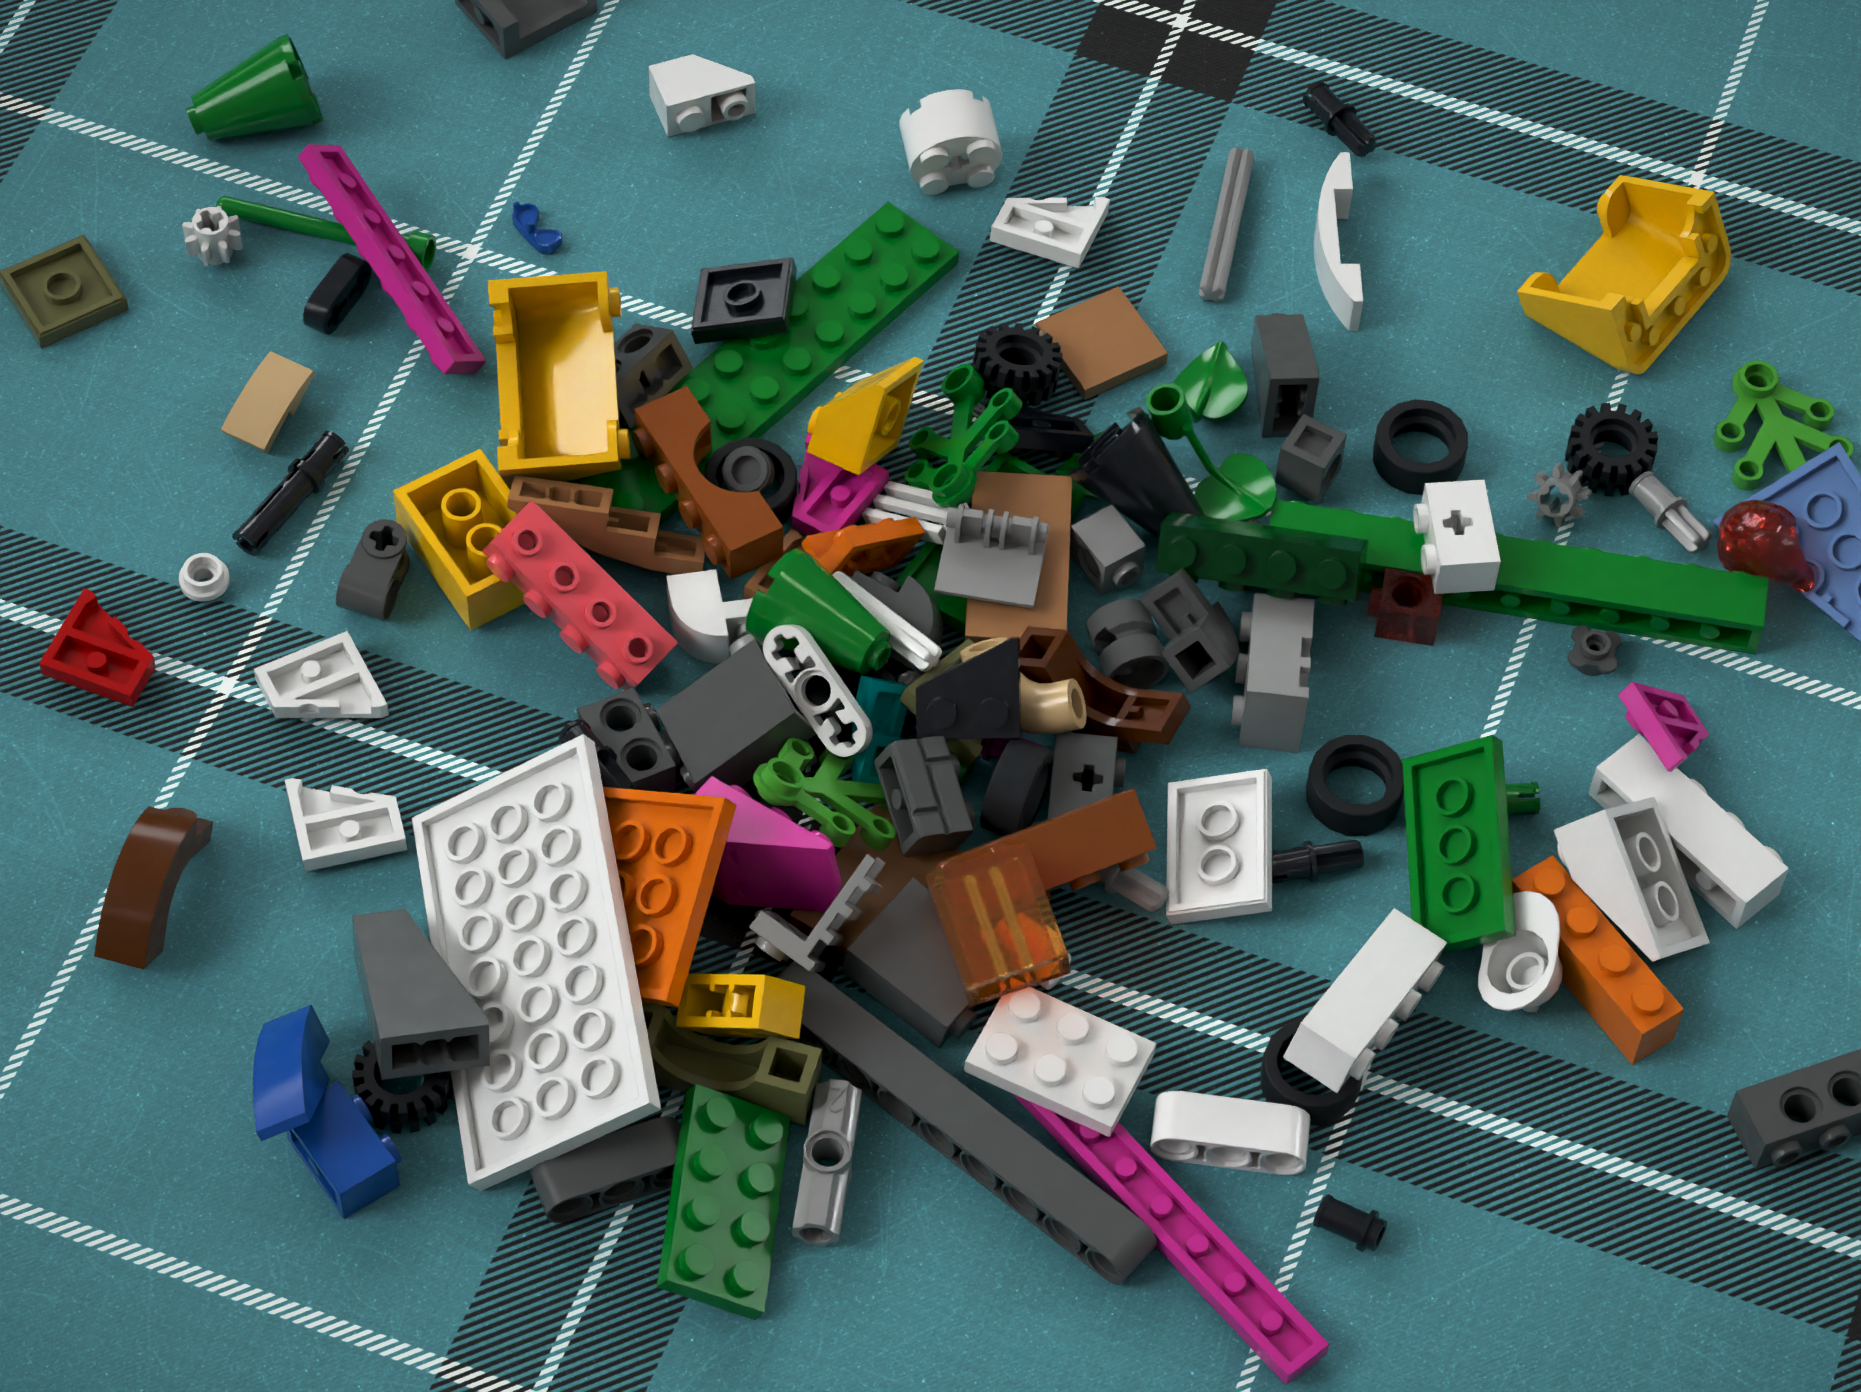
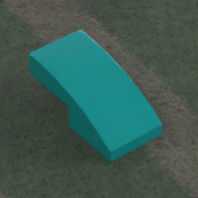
M861 675L856 701L872 724L873 736L870 745L863 752L853 755L854 761L851 764L854 782L881 784L874 760L894 741L908 740L901 737L908 708L899 698L909 685L902 682ZM852 723L851 743L853 745L856 742L852 735L858 730L855 723Z

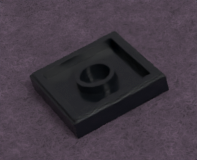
M793 257L701 269L691 326L694 343L701 344L788 333L797 268Z

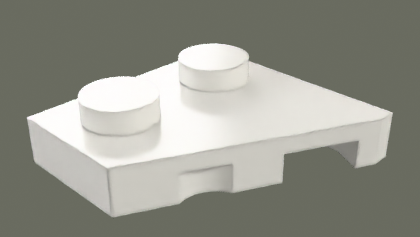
M1095 197L1094 206H1067V198H1046L1044 200L1007 198L991 226L990 241L1079 269L1108 214L1110 199Z

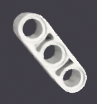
M1168 1091L1159 1094L1155 1100L1150 1149L1156 1156L1170 1161L1276 1175H1294L1304 1171L1306 1168L1311 1119L1305 1110L1291 1105L1185 1091Z

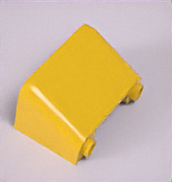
M1619 175L1606 192L1602 194L1597 204V215L1603 230L1601 237L1558 285L1553 275L1546 272H1535L1517 290L1526 316L1617 370L1638 375L1644 373L1723 282L1731 265V248L1715 192Z
M607 271L488 280L489 305L495 308L493 311V336L496 342L501 430H498L501 446L497 447L500 477L511 490L514 474L568 482L620 470L622 467L621 459H630V440L628 429H620L613 328V317L622 316L619 287L610 288Z

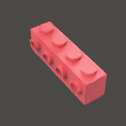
M533 500L482 551L488 558L486 564L500 580L506 583L511 580L525 594L523 596L525 604L539 617L546 618L548 616L562 630L559 633L562 640L576 653L582 654L585 652L598 665L596 668L598 675L616 690L620 687L624 691L632 687L635 688L678 644L640 604Z

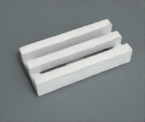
M889 481L884 486L887 495L878 494L873 500L876 508L867 507L862 513L866 524L878 523L886 518H893L894 521L909 518L890 512L908 515L910 518L916 517L926 532L921 540L944 545L949 508L939 507L933 500V492L930 490ZM967 502L964 503L965 508H969ZM928 521H932V522H936V523H941V524H944V525L942 526V525L930 523V522H928Z

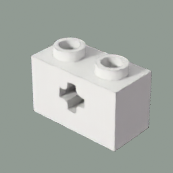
M1485 480L1425 483L1421 503L1414 504L1413 520L1416 534L1423 533L1425 545H1422L1421 548L1422 571L1424 575H1431L1434 593L1494 590L1501 560Z

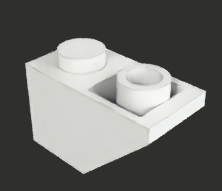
M694 54L649 66L650 98L668 137L684 132H694L703 127L729 120H738L744 116L756 113L755 81L751 75Z

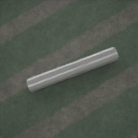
M1234 147L1229 151L1200 282L1199 295L1203 300L1220 302L1225 295L1253 166L1254 154L1249 149L1242 150L1239 147Z

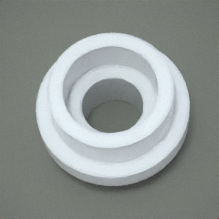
M199 553L191 556L185 561L179 572V584L182 592L188 598L195 601H211L220 597L227 590L230 583L227 566L216 556L209 553ZM204 578H209V579H210V580L205 581V582H198L199 580L204 579Z

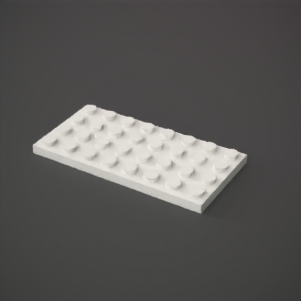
M582 734L412 817L431 944L486 1015L489 1023L490 1066L451 1071L468 1185L483 1191L525 1172L543 1161L558 1157L661 1110L595 742Z

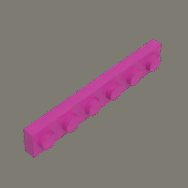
M308 144L300 153L298 159L308 172L311 183L321 191L333 209L332 212L336 220L345 227L356 243L358 253L368 261L380 279L383 290L393 298L405 316L408 327L418 335L430 353L432 363L443 374H476L485 364L486 359L340 145Z

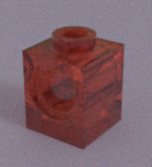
M1385 568L1382 588L1372 586L1367 616L1377 617L1374 637L1434 646L1443 594L1434 593L1431 575Z

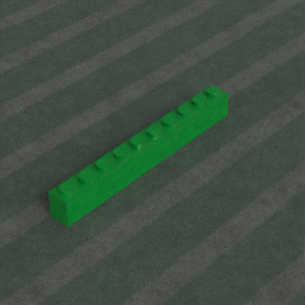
M1276 500L1275 506L1271 511L1269 526L1369 540L1361 592L1573 626L1584 625L1592 629L1614 631L1754 655L1764 629L1769 578L1754 576L1743 571L1728 572L1703 568L1692 563L1678 564L1653 560L1647 556L1621 555L1603 552L1597 548H1577L1553 544L1547 540L1533 541L1508 537L1495 532L1501 560L1495 589L1491 591L1435 594L1431 575H1424L1422 571L1421 548L1422 545H1425L1423 533L1416 534L1414 521H1407L1396 516L1382 517L1357 513L1346 508L1332 509L1313 506L1301 501Z

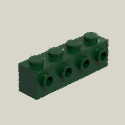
M1170 512L1161 523L1156 572L1169 574L1170 577L1181 568H1184L1195 584L1198 583L1199 579L1218 581L1219 588L1229 591H1246L1248 586L1267 588L1268 595L1277 598L1292 599L1296 598L1298 593L1317 596V601L1322 604L1344 606L1347 604V600L1355 601L1363 588L1369 540Z

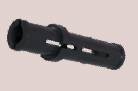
M325 431L306 455L301 459L296 458L288 466V474L254 510L245 523L232 534L233 540H237L236 544L244 552L252 556L258 555L270 538L286 523L303 501L312 492L316 494L325 485L324 479L329 472L349 453V448L344 446L346 444L344 440L331 431Z

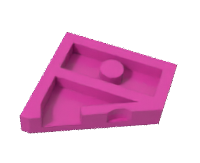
M808 433L805 440L804 462L800 468L798 479V495L795 497L792 511L793 528L806 535H813L854 525L862 516L864 510L873 503L874 498L884 490V486L889 482V471L873 464L860 475H856L807 452L812 435Z
M1635 682L1630 683L1618 694L1628 710L1625 713L1627 721L1639 734L1646 737L1669 772H1672L1688 758V755L1709 735L1682 694Z

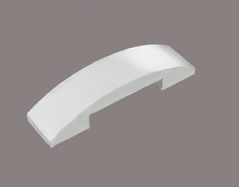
M1340 152L1326 175L1320 194L1313 242L1314 260L1320 286L1331 309L1348 331H1358L1363 307L1360 264H1341L1337 219H1348L1353 192L1350 152Z

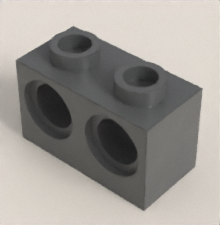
M634 324L614 343L620 427L631 429L635 425L634 409L665 396L693 369L674 331L671 329Z
M634 687L577 709L578 719H583L589 724L592 732L603 746H609L615 751L617 755L616 762L633 783L634 790L677 793L676 772L682 767L678 753L671 742L664 744L658 733L660 731V723L653 706L649 702L643 704ZM617 728H628L629 730H626V731H615L614 729H617ZM638 767H649V768H651V769L646 770V771H637V770H634L635 768H638Z

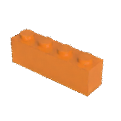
M1552 855L1513 878V894L1523 891L1541 893L1554 904L1560 919L1558 956L1563 965L1562 982L1628 1061L1633 1065L1674 1040L1684 1008L1585 892L1572 880L1571 876Z

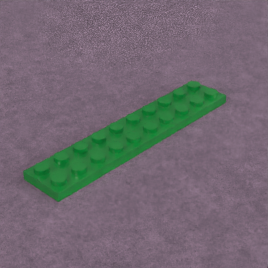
M890 202L884 204L796 280L788 333L726 340L667 393H672L687 386L711 420V451L698 465L697 468L704 476L705 465L713 452L726 443L742 438L759 439L952 270L959 262V251ZM635 425L631 429L624 428L628 429L630 459H621L622 467L620 470L568 482L614 489L613 507L660 513L661 525L679 509V502L672 492L666 494L663 491L655 474V466L649 457L643 459L638 454L631 437V432L636 430Z

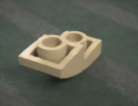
M270 351L245 385L228 414L221 431L224 435L268 454L287 415L294 416L315 372Z

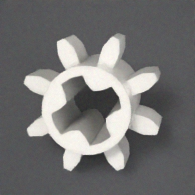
M221 206L197 209L192 222H184L182 224L188 257L198 254L204 266L219 265L224 262L229 263L233 249L241 250L243 248L238 216L228 217Z

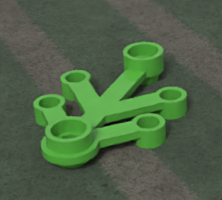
M1749 361L1735 372L1732 380V390L1738 399L1727 419L1719 422L1713 437L1715 446L1719 450L1728 453L1739 450L1745 436L1744 425L1755 407L1763 421L1747 454L1735 463L1732 481L1736 487L1750 491L1760 485L1764 473L1763 465L1774 445L1788 474L1806 463L1797 443L1822 453L1840 442L1851 459L1854 447L1849 439L1821 432L1830 427L1835 413V409L1829 401L1822 398L1813 399L1781 385L1776 369L1765 361ZM1778 405L1803 414V423L1784 416ZM1813 412H1819L1825 417H1816L1813 415ZM1723 433H1730L1736 438H1727ZM1741 471H1749L1755 476H1745Z
M791 737L779 751L778 758H772L768 763L761 764L753 775L754 783L759 795L766 802L775 806H795L822 824L819 832L827 836L835 847H844L856 831L853 822L862 827L860 831L862 840L875 850H885L896 835L895 827L887 819L874 815L856 803H878L889 811L881 784L837 780L838 776L844 775L853 763V755L846 757L837 756L825 747L819 756L821 766L813 778L804 777L802 772L814 757V751L805 741ZM814 798H819L838 812L831 811Z

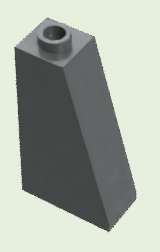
M405 909L352 915L354 958L382 1080L490 1066L489 1023L486 1015Z

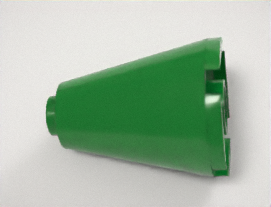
M288 34L276 38L192 95L191 99L194 106L186 108L195 133L198 135L205 132L209 140L310 126L323 121L316 95L312 93L308 82L307 72Z
M799 548L786 553L767 574L775 579L767 593L765 594L758 589L752 599L746 618L745 629L747 633L755 637L757 641L764 643L767 634L775 627L789 624L799 625L812 635L831 665L862 675L867 674L872 669L875 671L880 670L892 652V644L889 643V630L810 553H806ZM782 636L781 640L784 645L782 649L795 653L794 649L799 645L798 639H786Z

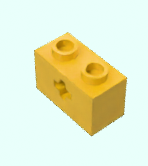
M688 973L677 1012L676 1027L715 1037L767 1038L772 1035L783 1039H799L806 986L768 975Z

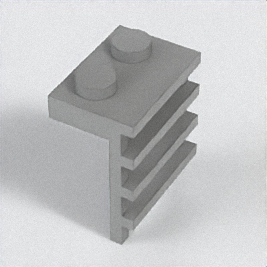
M867 854L809 936L777 913L761 910L749 927L760 935L755 944L780 962L782 960L788 962L791 958L809 972H822L828 963L819 957L828 945H842L846 937L838 931L847 919L859 921L864 911L856 905L864 894L877 895L883 886L877 883L875 879L886 865V862L879 857L874 859Z

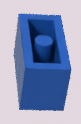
M338 1081L325 1089L311 1121L288 1130L286 1133L291 1145L345 1219L400 1186L397 1164L402 1162L390 1137L387 1134L378 1137L371 1127L370 1123L373 1122V1118L362 1098L358 1094L350 1098Z

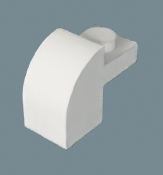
M716 569L666 576L667 604L672 631L676 641L691 656L708 663L720 664L729 657V646L737 639L749 634L745 627L747 613L753 598L722 602Z

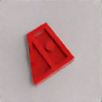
M85 588L39 662L42 675L131 707L136 703L156 669L154 656L139 641L130 638L127 628L116 616L111 618L98 604L97 596Z

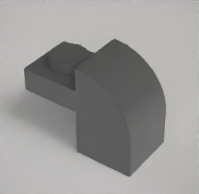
M1184 568L1175 572L1141 597V603L1169 639V642L1161 652L1162 656L1190 693L1231 667L1239 652L1233 626L1219 602L1217 601L1211 605Z
M855 570L851 577L852 580L940 646L943 637L942 614L937 602L919 582L908 575L898 593L897 591L901 585L888 576L874 570L872 576L868 577ZM892 649L888 658L890 662L905 670L917 671L921 676L925 673Z

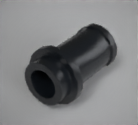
M1326 1194L1318 1207L1313 1225L1356 1243V1249L1363 1252L1366 1248L1372 1251L1378 1248L1384 1236L1387 1221L1379 1218L1380 1213L1376 1210H1372L1369 1214Z

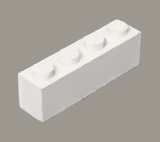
M1640 734L1596 767L1589 795L1604 809L1655 797L1687 884L1736 929L1780 894L1789 868L1783 863L1779 854L1771 847L1762 845L1745 829L1742 821L1736 815L1726 812L1713 801L1698 781L1689 779L1678 768L1672 772L1667 771L1650 743Z
M1394 908L1300 1023L1283 1058L1336 1093H1338L1350 1076L1359 1081L1376 1056V1053L1371 1051V1049L1375 1046L1382 1051L1399 1026V1023L1394 1020L1398 1017L1406 1021L1422 997V994L1417 992L1419 988L1428 993L1439 978L1445 966L1437 961L1447 942Z

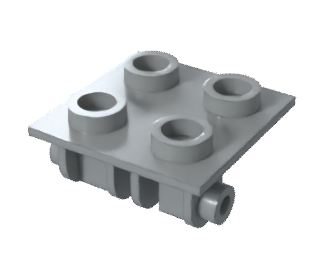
M959 504L958 509L949 507L946 519L947 530L934 593L1034 609L1050 524L1039 522V516H1034L1033 519L1020 516L1009 518L1010 512L1004 511L1003 517L994 515L995 509H989L988 514H983L984 511L965 508L964 504Z

